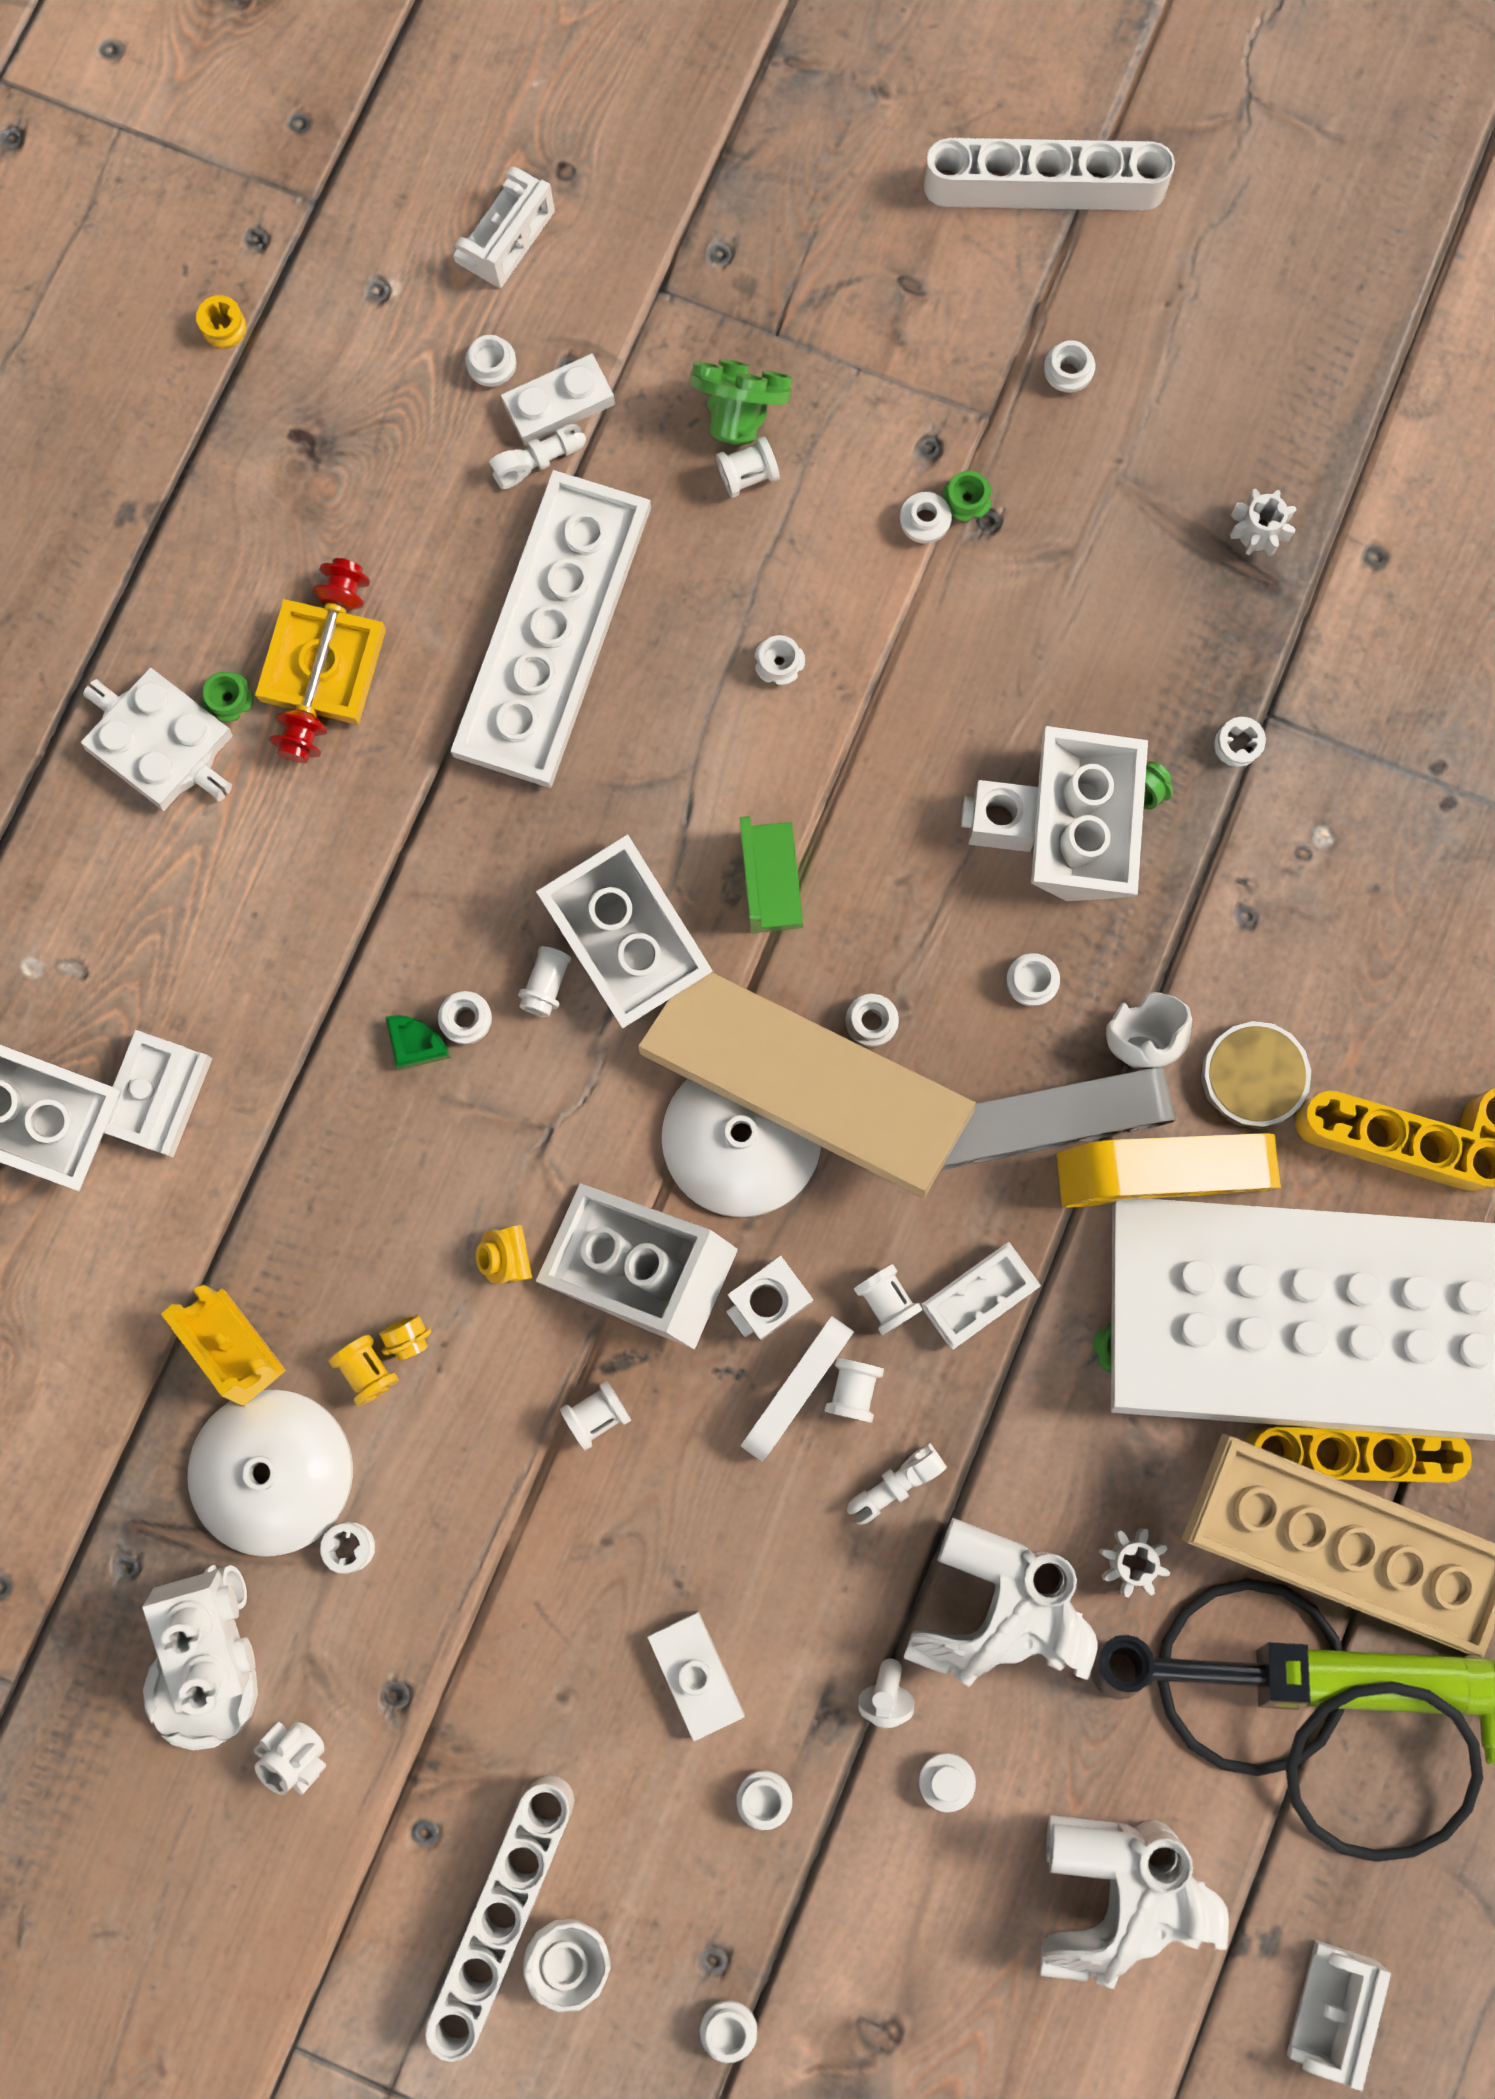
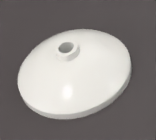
M687 1079L676 1091L669 1103L663 1121V1154L674 1181L686 1196L696 1204L723 1216L738 1218L756 1217L783 1207L793 1200L807 1185L816 1169L820 1156L821 1146L690 1079ZM740 1123L748 1125L752 1130L751 1137L745 1142L735 1141L731 1136V1130L735 1125Z
M263 1390L245 1406L230 1401L217 1410L199 1432L192 1447L188 1464L189 1494L193 1507L203 1525L215 1538L228 1547L256 1556L284 1555L300 1550L318 1540L333 1526L342 1513L350 1494L353 1479V1461L350 1446L337 1420L316 1401L304 1395L284 1390ZM261 1462L265 1463L270 1469V1478L264 1484L258 1483L253 1475L254 1468Z

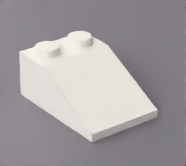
M628 834L536 891L622 1028L713 972Z
M0 1045V1162L80 1191L121 1090Z
M580 1183L536 1282L649 1332L695 1349L738 1249L710 1229Z

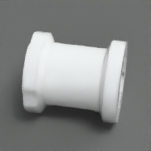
M765 436L756 438L755 445L730 455L724 452L716 454L720 475L731 498L739 496L741 489L769 479L773 483L780 480L774 454Z
M893 1264L854 1288L858 1296H864L881 1323L878 1330L882 1336L923 1310L920 1303H912L895 1276L897 1269Z
M836 1358L835 1366L839 1369L833 1400L830 1403H826L824 1412L872 1423L874 1415L869 1411L876 1379L883 1377L884 1369L852 1360Z
M607 1380L600 1384L599 1391L575 1406L570 1407L566 1404L560 1408L566 1423L585 1451L592 1447V1440L618 1423L625 1425L631 1421L629 1414Z

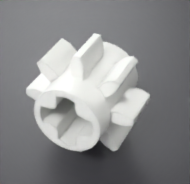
M1253 489L1247 499V505L1243 503L1236 504L1231 517L1239 521V523L1235 525L1230 537L1231 539L1240 538L1242 544L1246 546L1247 555H1250L1253 551L1265 550L1269 556H1273L1279 547V540L1289 542L1296 529L1292 525L1287 524V522L1291 520L1296 507H1287L1286 503L1280 498L1281 491L1276 490L1273 494L1261 495L1257 489ZM1259 519H1263L1266 522H1268L1267 526H1262L1261 524H1259Z
M1143 1528L1138 1529L1134 1540H1128L1124 1532L1118 1529L1115 1530L1114 1536L1118 1543L1112 1550L1106 1548L1099 1550L1103 1557L1109 1559L1111 1567L1101 1575L1102 1579L1105 1581H1113L1117 1578L1123 1580L1120 1592L1121 1595L1128 1598L1133 1593L1134 1585L1141 1586L1144 1592L1151 1596L1154 1595L1155 1590L1151 1582L1157 1575L1170 1576V1571L1160 1566L1158 1557L1166 1552L1167 1546L1164 1544H1155L1151 1547L1147 1545L1148 1530ZM1139 1547L1138 1556L1146 1560V1566L1143 1571L1135 1569L1131 1577H1129L1130 1568L1123 1565L1122 1560L1125 1554L1134 1555Z
M277 1722L254 1749V1753L261 1758L255 1764V1772L258 1778L268 1789L277 1794L284 1795L294 1787L300 1795H303L326 1767V1764L319 1759L325 1750L323 1741L306 1724L295 1722L287 1730L280 1722Z

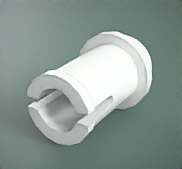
M541 946L538 949V956L526 989H520L518 996L522 998L519 1007L537 1016L550 1017L552 1009H558L560 1004L556 1000V996L571 957L560 950Z

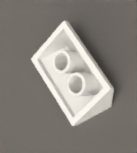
M1050 726L1043 728L1031 884L1065 901L1126 898L1138 895L1148 740Z

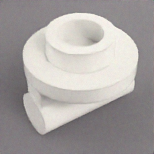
M885 1659L882 1661L876 1685L863 1690L858 1700L860 1714L866 1720L882 1728L896 1727L908 1721L914 1714L915 1702L913 1696L907 1690L899 1687L902 1666L895 1659Z

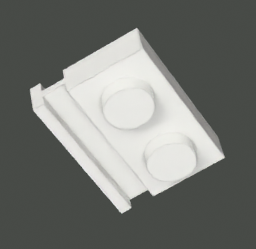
M135 1030L113 1085L114 1088L121 1090V1093L104 1133L174 1157L213 1058L201 1052L199 1053Z

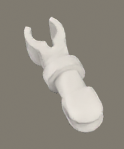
M577 424L565 425L555 430V435L540 442L536 438L527 442L528 448L525 450H509L493 457L489 461L494 470L492 475L501 489L511 488L528 476L533 468L537 467L541 471L550 466V460L562 454L569 456L579 451L586 443V436L584 433H581V428Z
M931 1443L913 1453L898 1471L894 1473L889 1469L882 1474L884 1480L868 1492L864 1490L854 1497L847 1506V1513L854 1514L868 1506L854 1518L856 1524H866L879 1516L881 1509L895 1499H898L901 1503L909 1497L907 1493L909 1489L934 1479L947 1466Z

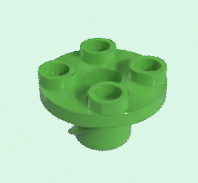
M720 359L719 365L695 361L690 373L689 385L712 395L706 403L711 412L709 424L711 436L727 444L746 445L754 442L756 439L757 430L767 416L766 404L782 405L790 402L792 376L773 371H763L762 376L749 374V365L735 360Z

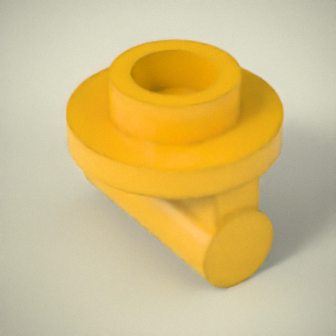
M522 1225L487 1231L483 1235L481 1243L477 1246L476 1263L478 1269L492 1284L515 1283L532 1279Z

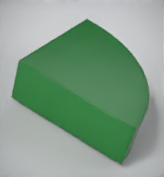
M393 1015L385 1017L394 1060L398 1070L451 1058L442 1038L427 1024L408 1016Z

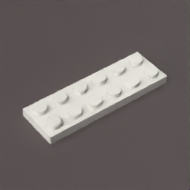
M553 470L452 745L451 754L454 758L552 788L651 510L649 499Z

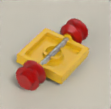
M334 558L332 563L320 565L319 570L327 577L326 584L314 586L313 592L325 605L324 608L283 599L255 694L262 703L292 709L276 715V720L284 726L282 735L270 736L269 741L278 747L277 754L298 763H307L309 757H319L321 755V751L313 745L315 736L326 735L327 729L316 715L351 724H360L386 632L383 622L346 614V612L360 609L364 606V601L356 595L357 588L368 587L370 579L362 573L363 568L359 564L344 558Z

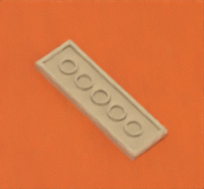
M713 972L670 998L639 1044L640 1055L922 1198H925L976 1107V1102Z
M1222 1433L1181 1538L1182 1540L1475 1657L1484 1658L1495 1629V1543Z

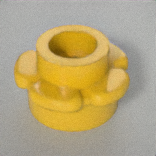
M419 1314L408 1316L391 1324L379 1333L385 1345L381 1352L384 1355L395 1354L398 1361L408 1359L422 1352L428 1347L425 1338L431 1334L430 1326H424Z

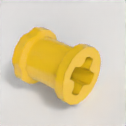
M370 1335L362 1336L348 1344L328 1361L332 1368H339L356 1393L353 1401L358 1408L375 1400L399 1382L395 1373L387 1372L372 1349L374 1340Z

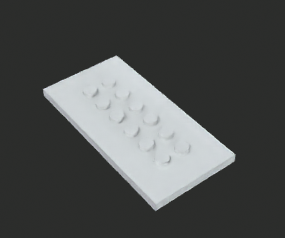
M1162 1199L1115 1201L1112 1203L1111 1413L1495 1441V1223Z

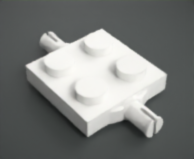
M150 667L129 691L121 694L119 697L98 679L90 682L93 689L87 685L83 693L84 697L92 701L105 713L102 720L81 741L82 746L88 753L162 811H165L181 792L193 787L195 784H198L215 797L218 802L225 798L222 791L227 795L230 793L232 784L211 769L216 754L233 737L230 729Z

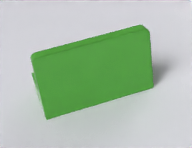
M750 816L739 817L751 933L803 928L792 822L751 826Z

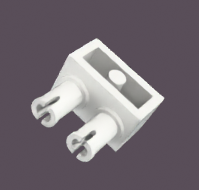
M219 1569L153 1588L142 1608L175 1713L185 1711L187 1714L194 1716L203 1715L211 1710L215 1702L243 1694L251 1672L255 1670V1658L249 1639L247 1637L240 1639L234 1620L239 1617L237 1597L231 1585L224 1586Z

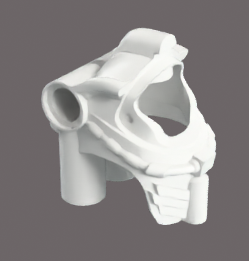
M952 1518L937 1560L995 1583L990 1608L978 1631L968 1635H953L933 1629L913 1631L903 1658L944 1675L949 1671L955 1672L954 1677L968 1687L972 1685L977 1677L987 1673L997 1664L1018 1663L1037 1653L1044 1655L1048 1659V1666L1059 1671L1065 1666H1069L1075 1669L1073 1673L1075 1676L1088 1680L1096 1658L1098 1642L1093 1629L1082 1618L1083 1614L1076 1612L1070 1603V1598L1075 1592L1077 1582L1075 1571L1070 1563L1053 1553L1043 1551L1033 1553L1022 1544ZM1053 1563L1059 1572V1583L1056 1589L1050 1593H1038L1033 1584L1034 1573L1042 1564Z
M1049 1815L1046 1837V1862L1049 1863L1050 1873L1110 1880V1894L1105 1918L1096 1927L1084 1931L1058 1932L1049 1935L1043 1940L1041 1945L1040 1976L1086 1982L1090 1976H1095L1097 1984L1114 1989L1118 1977L1123 1975L1136 1961L1157 1955L1172 1941L1182 1942L1184 1945L1194 1949H1198L1202 1941L1210 1942L1214 1949H1227L1229 1928L1227 1907L1214 1891L1205 1886V1882L1196 1881L1192 1877V1858L1174 1831L1165 1823L1150 1820L1144 1821L1133 1828L1127 1823ZM1160 1847L1171 1848L1170 1855L1166 1861L1157 1865L1148 1864L1149 1857L1154 1850Z

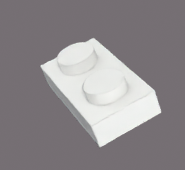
M593 353L501 394L503 404L524 446L529 441L536 438L538 440L544 438L565 425L574 424L615 405L614 395Z

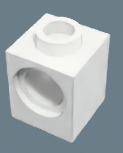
M978 780L974 796H964L961 827L970 828L968 845L1030 852L1034 845L1038 787ZM994 806L1003 807L1011 813L1013 821L1007 825H996L988 819L986 810Z
M779 1256L728 1294L734 1306L728 1309L726 1313L745 1338L754 1332L759 1340L762 1341L812 1304L813 1298L782 1256ZM771 1287L781 1295L782 1307L772 1317H761L750 1306L751 1296L759 1288Z

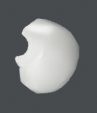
M1149 992L1141 1005L1135 1008H1128L1125 1002L1121 1003L1113 1019L1106 1026L1108 1046L1116 1057L1135 1069L1146 1070L1170 1065L1181 1057L1189 1044L1192 1027L1190 1008L1177 997L1159 992Z
M578 1919L554 1920L538 1930L527 1945L523 1960V1975L532 1997L540 2005H544L546 2008L558 2013L580 2011L599 1997L611 1968L604 1938L596 1929Z

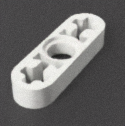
M831 1316L740 1447L763 1463L854 1333L853 1330Z

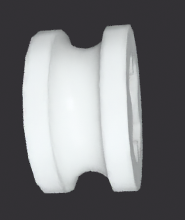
M1233 718L1221 727L1215 735V753L1221 761L1229 766H1247L1263 752L1266 743L1265 732L1261 725L1252 718ZM1231 731L1236 736L1242 732L1248 734L1251 740L1246 746L1252 747V751L1250 753L1244 749L1239 750L1237 753L1232 751L1229 744L1233 741V738L1228 737V733Z
M355 1522L341 1523L331 1527L325 1533L321 1541L320 1553L323 1562L330 1570L348 1574L363 1569L371 1562L375 1553V1541L372 1533L365 1526ZM343 1532H346L347 1539L356 1536L360 1543L354 1550V1555L357 1559L349 1564V1557L339 1559L335 1553V1550L341 1546L339 1536Z

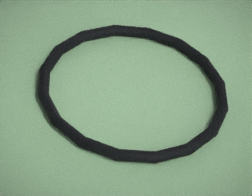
M1246 1578L1211 1586L1182 1607L1162 1640L1160 1658H1171L1173 1643L1189 1616L1215 1597L1245 1590L1282 1596L1311 1616L1329 1641L1331 1650H1343L1339 1636L1315 1604L1285 1585ZM1157 1681L1166 1718L1188 1749L1221 1770L1253 1776H1262L1286 1770L1285 1766L1288 1758L1257 1765L1224 1759L1198 1742L1175 1710L1169 1681ZM1337 1708L1329 1714L1317 1737L1304 1746L1298 1765L1326 1745L1344 1714V1709Z
M1394 1681L1353 1686L1319 1704L1296 1731L1285 1766L1290 1803L1309 1833L1340 1854L1374 1862L1413 1858L1447 1841L1473 1812L1483 1781L1479 1741L1462 1713L1428 1689ZM1394 1693L1424 1700L1452 1719L1468 1745L1471 1778L1462 1806L1440 1831L1411 1846L1374 1850L1344 1843L1316 1823L1301 1799L1297 1767L1306 1738L1328 1713L1358 1697Z

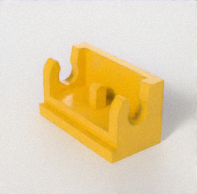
M206 1285L198 1286L193 1289L198 1297L195 1303L186 1308L179 1304H172L161 1315L221 1396L245 1406L282 1375L286 1369L224 1289L221 1288L217 1292Z

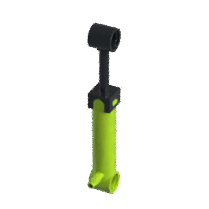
M1126 1634L1115 1636L1107 1641L1097 1651L1091 1669L1092 1681L1097 1689L1107 1697L1117 1700L1132 1697L1144 1687L1151 1686L1152 1681L1257 1686L1258 1708L1298 1710L1304 1706L1318 1707L1319 1704L1358 1685L1394 1681L1432 1691L1459 1710L1462 1715L1480 1717L1481 1744L1485 1752V1761L1487 1764L1495 1765V1659L1308 1649V1644L1268 1642L1256 1650L1257 1663L1154 1658L1152 1651L1145 1642L1138 1637ZM1112 1654H1123L1132 1660L1136 1671L1133 1681H1121L1113 1675L1109 1666ZM1394 1693L1358 1697L1339 1707L1342 1709L1443 1714L1424 1700Z

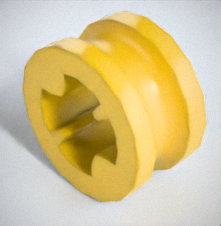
M214 295L205 299L199 305L196 312V322L205 340L211 346L219 349H228L236 346L243 340L246 334V321L238 304L232 298L224 295ZM224 314H227L231 324L226 328L219 324V330H216L212 321L217 316L224 320Z

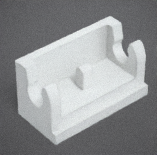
M510 166L504 174L507 180L503 184V190L468 239L460 237L454 245L457 250L453 256L457 264L499 289L505 284L555 212L550 184L544 180L539 181L514 166Z
M1315 1940L1286 2055L1291 2060L1302 2063L1303 2070L1362 2091L1391 1973L1376 1959Z

